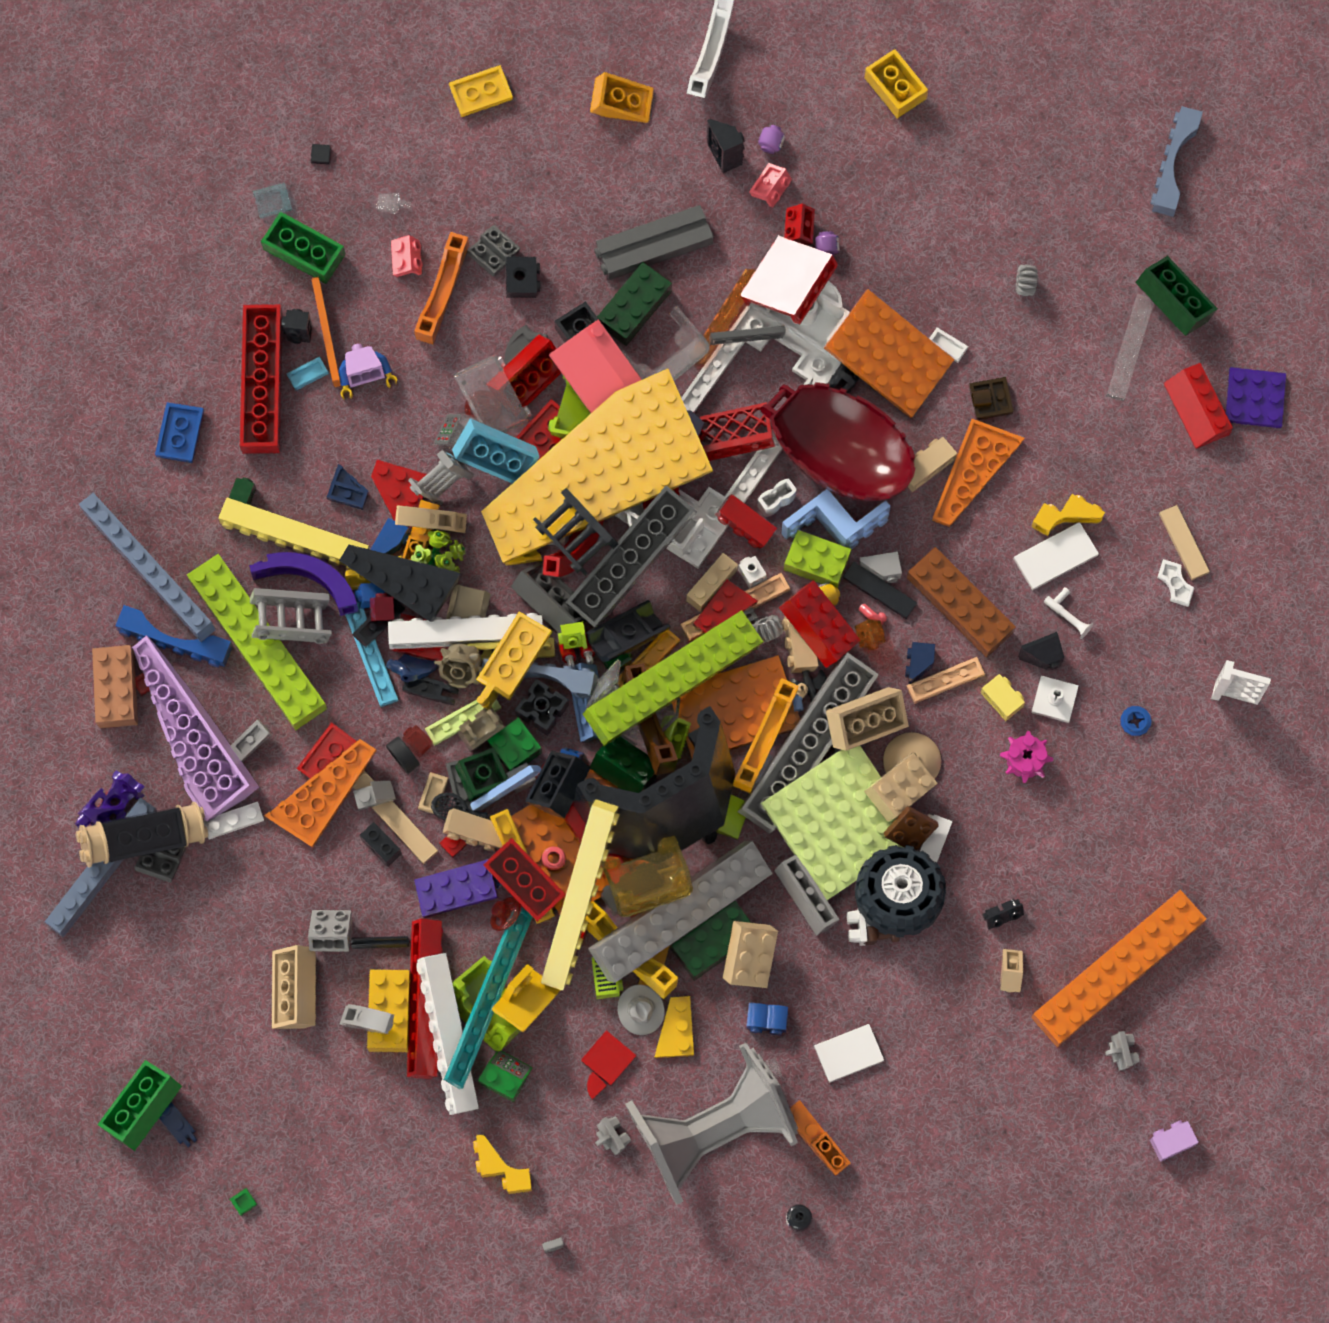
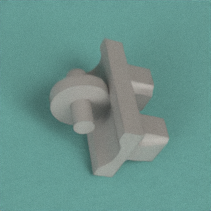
M1121 1031L1111 1036L1110 1050L1106 1051L1105 1054L1106 1056H1112L1113 1062H1117L1119 1071L1125 1070L1140 1061L1136 1052L1130 1053L1129 1046H1133L1135 1043L1133 1034H1125V1031Z
M605 1117L597 1124L599 1131L596 1135L599 1140L595 1143L597 1147L603 1145L606 1150L611 1149L615 1156L621 1153L631 1141L627 1133L619 1136L615 1130L621 1126L617 1117L610 1119Z

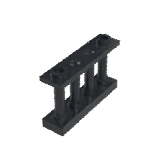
M565 488L561 492L565 497L564 503L543 523L536 517L533 520L537 524L535 528L542 535L546 533L572 562L570 566L577 573L581 571L586 576L588 572L582 566L603 546L609 545L614 549L619 544L580 501ZM574 507L577 510L575 516L553 535L547 528L567 509ZM586 520L588 522L587 528L565 548L559 541L577 523ZM597 532L600 535L599 540L576 560L571 553L592 533L595 534Z

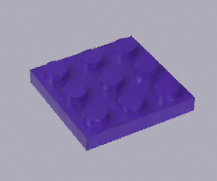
M1230 367L1225 412L1230 423L1281 428L1286 373Z

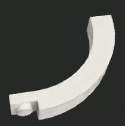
M715 0L704 45L697 65L690 76L687 94L705 98L725 44L734 0Z

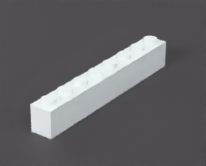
M536 613L526 615L542 625V615ZM509 614L507 617L489 615L488 618L470 616L465 619H461L459 616L450 617V619L436 617L433 622L423 620L422 618H413L411 621L394 619L392 622H388L389 649L449 647L452 643L467 644L501 641L517 614Z
M446 953L420 958L417 960V971L421 975L422 993L425 994V1010L429 1013V1029L434 1037L433 1048L438 1056L437 1067L442 1075L441 1086L446 1094V1109L450 1115L479 1109L471 1070L463 1089H458L444 1081L463 1033Z

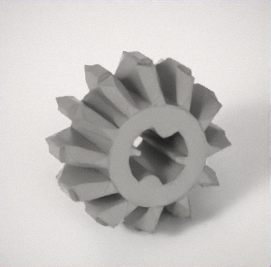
M1025 264L1018 267L1016 277V292L1018 295L1033 296L1035 294L1038 281L1036 266Z
M775 615L766 616L752 624L764 641L763 643L774 640L784 632L781 620Z

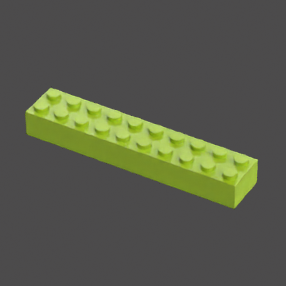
M219 554L187 574L191 585L295 731L327 710L323 699L280 640L252 638L255 626L259 625L258 608L255 604H250V597Z
M741 610L588 707L582 715L602 744L606 746L748 655L764 641Z

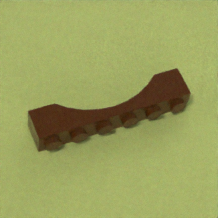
M644 663L625 666L621 678L623 685L646 671ZM655 713L638 724L655 775L672 773L675 770L678 758L673 744L665 736Z

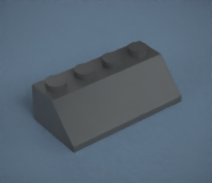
M543 561L522 570L511 585L517 595L522 597L532 609L542 615L543 620L549 623L557 633H561L560 625L583 622L584 624L587 621L566 603L574 591L559 577L543 575Z

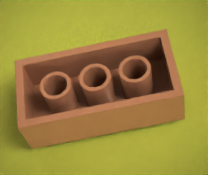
M131 645L93 648L96 724L99 728L138 725L135 653Z

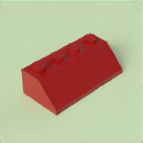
M539 334L486 384L494 397L514 416L523 411L561 374V371L549 356L550 353L556 350V347L550 339Z
M1201 363L1183 369L1164 382V386L1195 449L1230 435L1233 427Z

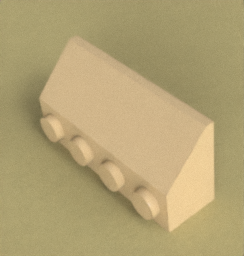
M295 945L272 951V1029H295L315 1026L316 951H309V947Z

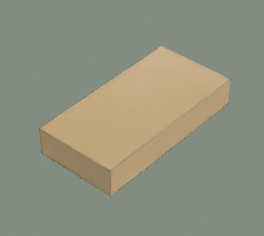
M430 772L418 806L419 810L434 814L431 809V802L435 796L445 792L449 780L448 777Z

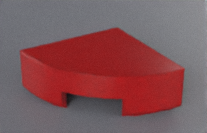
M594 1072L590 1074L587 1081L588 1094L593 1100L607 1087Z

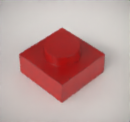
M447 836L439 843L452 858L467 846L463 839L453 840Z

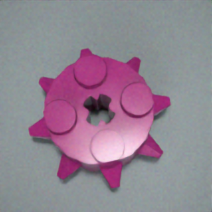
M1027 731L1025 736L1017 739L1009 737L1008 739L1011 744L1009 751L1000 753V757L1007 760L1008 769L1006 774L1013 773L1018 777L1021 776L1023 783H1026L1028 778L1036 775L1044 778L1045 775L1042 770L1044 764L1053 761V758L1047 755L1045 748L1047 740L1040 741L1032 736L1030 731ZM1024 754H1028L1030 756V760L1028 759V757L1024 759Z

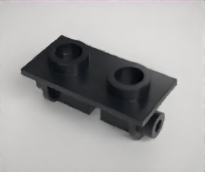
M1012 899L1002 903V911H1000L998 906L985 910L982 916L985 921L987 920L988 930L998 928L1006 922L1017 920L1023 916V904L1020 903L1019 899Z

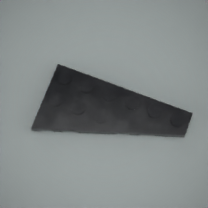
M350 544L339 559L340 562L430 622L434 621L463 574Z

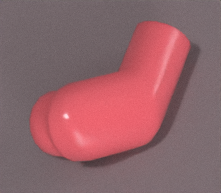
M862 604L859 608V611L876 625H883V622L887 620L884 613L880 612L877 614L866 604Z

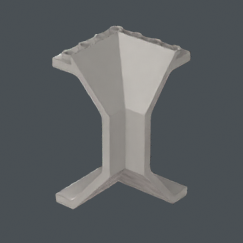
M747 1043L739 1046L746 1062V1068L728 1099L686 1120L641 1115L633 1101L625 1104L631 1119L651 1150L667 1189L676 1205L684 1202L679 1189L701 1157L748 1132L782 1133L790 1146L798 1143L795 1136L798 1134V1127L779 1082L760 1054L757 1055L755 1049H750Z

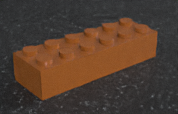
M936 547L908 571L907 579L986 658L1014 633L1016 626Z

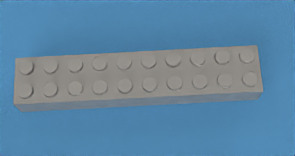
M848 652L842 656L738 812L768 834L773 832L776 826L760 803L820 763L832 745L826 711L864 697L879 674Z
M743 841L588 949L609 982L616 983L772 875V872L754 842Z

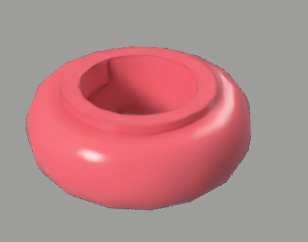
M553 846L544 851L542 862L547 869L555 871L564 866L566 856L562 849ZM550 854H558L560 857L559 862L556 864L550 863L548 860Z

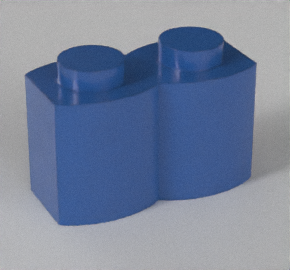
M749 1003L747 1029H750L751 1033L758 1034L762 1033V1031H770L771 1035L778 1036L786 1033L788 1007Z

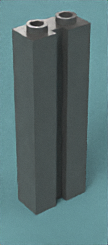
M701 205L597 240L594 252L597 259L601 258L602 264L600 266L603 275H607L608 279L611 280L634 272L642 262L651 266L712 245L713 235L706 222Z

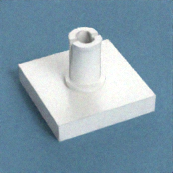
M1041 676L1031 713L1069 723L1079 685Z

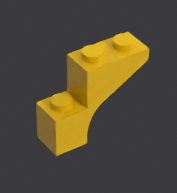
M1071 494L1061 512L1054 505L1044 503L1032 523V528L1048 536L1061 523H1100L1105 512L1100 506L1096 504L1091 505L1086 502V499L1082 496Z
M476 1135L477 1141H473L474 1152L479 1154V1161H476L477 1173H481L482 1178L505 1175L506 1177L502 1178L503 1190L507 1189L508 1194L532 1191L529 1169L509 1167L503 1162L484 1135Z

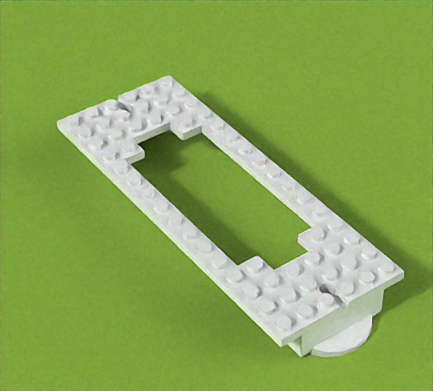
M828 281L800 325L794 323L790 316L751 303L749 306H746L729 331L785 326L786 333L784 337L775 340L801 356L792 368V372L807 380L804 385H812L815 382L829 384L831 376L835 375L836 370L843 363L826 351L824 346L850 312L842 307L839 291ZM769 340L749 341L746 343L761 352ZM745 342L718 345L681 397L686 410H691L693 413L697 411ZM773 429L772 434L775 447L758 450L725 497L708 487L701 499L697 501L679 490L680 497L693 507L697 513L666 549L699 569L729 526L723 525L718 521V517L715 516L717 510L731 494L745 503L782 451ZM638 504L615 516L631 527L643 513V504Z

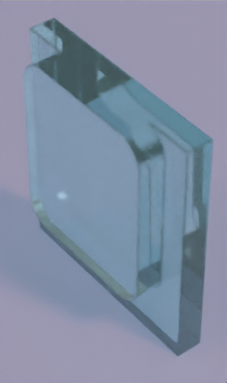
M285 183L253 191L260 219L277 215L280 211L282 213L292 211Z

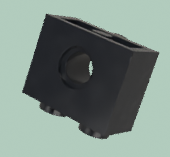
M506 257V298H536L537 292H540V281H537V274H540V263H536V257ZM521 274L523 275L524 279L517 280L515 278V275Z

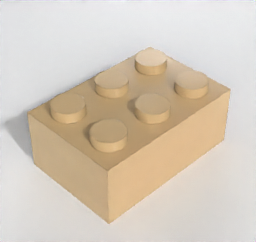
M912 753L864 792L889 822L899 816L907 806H911L938 783L918 757Z
M733 921L723 979L731 985L767 988L778 931L771 925Z

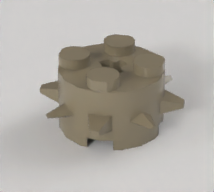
M452 643L448 649L442 648L440 650L443 659L434 663L440 666V677L443 680L449 681L450 686L466 688L471 683L477 685L480 683L476 679L478 673L483 669L481 667L482 660L479 650L475 646Z

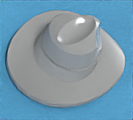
M633 985L621 994L617 1008L618 1016L628 1031L637 1035H647L660 1027L664 1019V1005L661 997L653 989L646 985Z

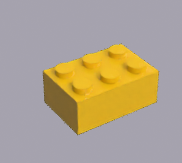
M896 49L865 69L864 78L897 119L927 99L928 89Z

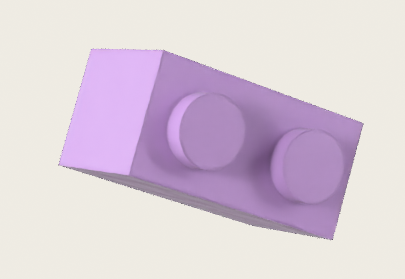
M1180 1120L1170 1125L1171 1129L1167 1131L1160 1129L1153 1133L1154 1137L1150 1139V1142L1160 1162L1199 1143L1188 1121L1182 1123Z

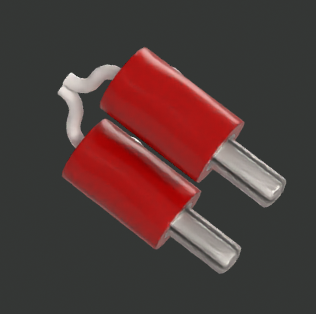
M585 633L587 648L579 647L581 657L586 659L587 664L590 665V662L591 664L594 663L592 657H594L595 652L591 649ZM558 642L563 662L567 663L568 666L572 665V667H575L576 654L574 648L564 649L563 644L559 645Z

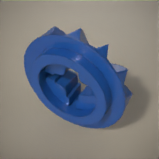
M1131 706L1125 709L1120 718L1124 732L1131 736H1141L1147 733L1151 726L1150 714L1140 706ZM1133 714L1137 720H1141L1138 723V728L1135 724L1130 723L1133 720Z

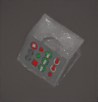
M447 413L432 447L454 455L452 449L469 419L471 418L480 423L481 420L464 413Z

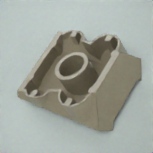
M459 584L455 585L446 619L454 616H459L461 619L469 618L470 616L485 618L486 612L489 609L491 594L485 590L473 589Z

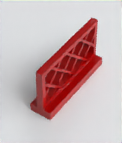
M767 402L699 417L703 422L710 423L705 431L701 429L700 433L702 435H698L701 444L706 436L713 440L709 445L702 446L708 460L712 461L775 447L770 419L765 415L760 419L754 416L755 412L760 410ZM739 414L747 416L742 423L735 420ZM721 418L728 419L724 427L717 424ZM750 419L757 422L753 429L746 426ZM732 422L739 426L734 433L727 430ZM762 424L767 427L768 432L760 434L756 430ZM714 426L720 429L716 437L709 434ZM742 429L749 431L746 437L741 438L738 436ZM725 432L731 437L728 441L723 442L719 439Z

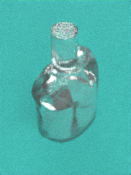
M398 193L378 194L377 212L397 214L400 208L411 209L412 201H402Z

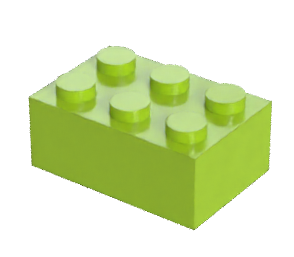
M797 530L784 563V571L812 581L814 580L820 584L831 583L838 588L850 558L851 549Z

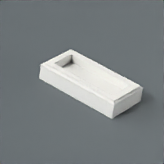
M936 328L929 338L954 358V361L959 363L968 349L967 345L939 328Z

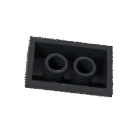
M713 119L707 120V145L722 173L743 165V150H745L743 134L741 132L738 133L734 126Z
M551 750L525 802L550 815L565 819L574 801L577 784L585 780L591 767L576 756Z

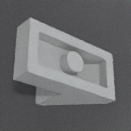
M391 781L370 782L371 786L353 791L359 811L396 800Z

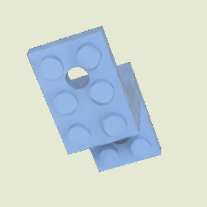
M826 489L783 521L781 534L785 539L790 536L793 538L797 530H800L805 525L807 527L810 526L816 517L839 545L853 549L859 543L858 540L862 537H869L874 532L873 529L875 527H882L888 522L890 505L885 500L858 522H855L831 492Z

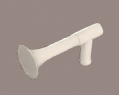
M1064 587L1055 599L1048 596L1044 603L1073 624L1081 634L1080 639H1082L1091 630L1093 623L1085 624L1079 621L1060 605L1071 593Z

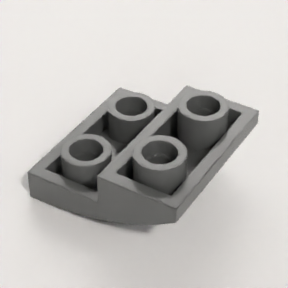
M492 225L481 235L480 240L467 250V254L494 277L506 266V257H514L520 251V247L495 225Z
M186 847L142 855L135 865V871L171 883Z

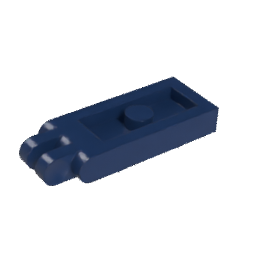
M171 1102L159 1119L179 1144L184 1142L189 1148L191 1144L187 1138L190 1137L195 1143L197 1139L193 1134L196 1131Z

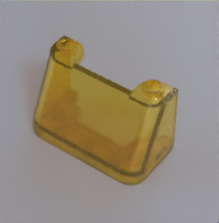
M675 836L662 839L657 846L658 851L622 864L617 857H608L606 862L602 861L601 867L604 868L603 873L619 916H632L687 897L692 893L693 886L690 871Z

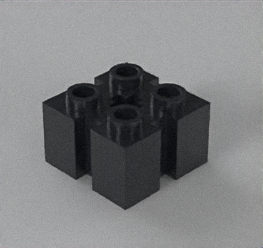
M536 679L528 690V700L524 697L515 708V714L528 724L531 720L534 721L535 728L548 736L556 725L555 716L557 715L561 718L569 706V699L557 691L551 694L549 686ZM545 705L544 710L539 709V706Z

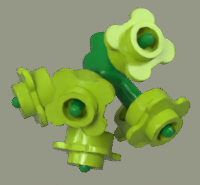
M429 531V543L433 546L432 553L430 549H424L422 545H417L411 560L459 572L460 568L458 566L455 567L452 557L455 560L460 559V561H463V556L466 553L463 544H459L457 540H454L455 544L449 546L450 552L447 551L445 554H441L439 552L440 548L452 544L449 534L444 531Z

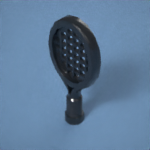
M454 793L438 794L431 802V809L434 815L443 821H446L447 817L445 815H448L446 814L449 811L447 808L453 809L452 805H455L454 809H456V806L462 807L460 811L466 813L468 811L470 812L469 814L487 819L488 813L470 810L465 801Z

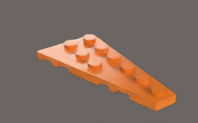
M971 419L932 521L950 527L1022 444L1025 438Z
M359 739L344 751L341 756L329 763L326 768L314 775L295 790L291 796L280 802L276 808L264 816L309 846L314 847L377 750Z

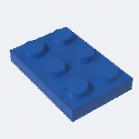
M167 402L155 456L193 463L204 408Z

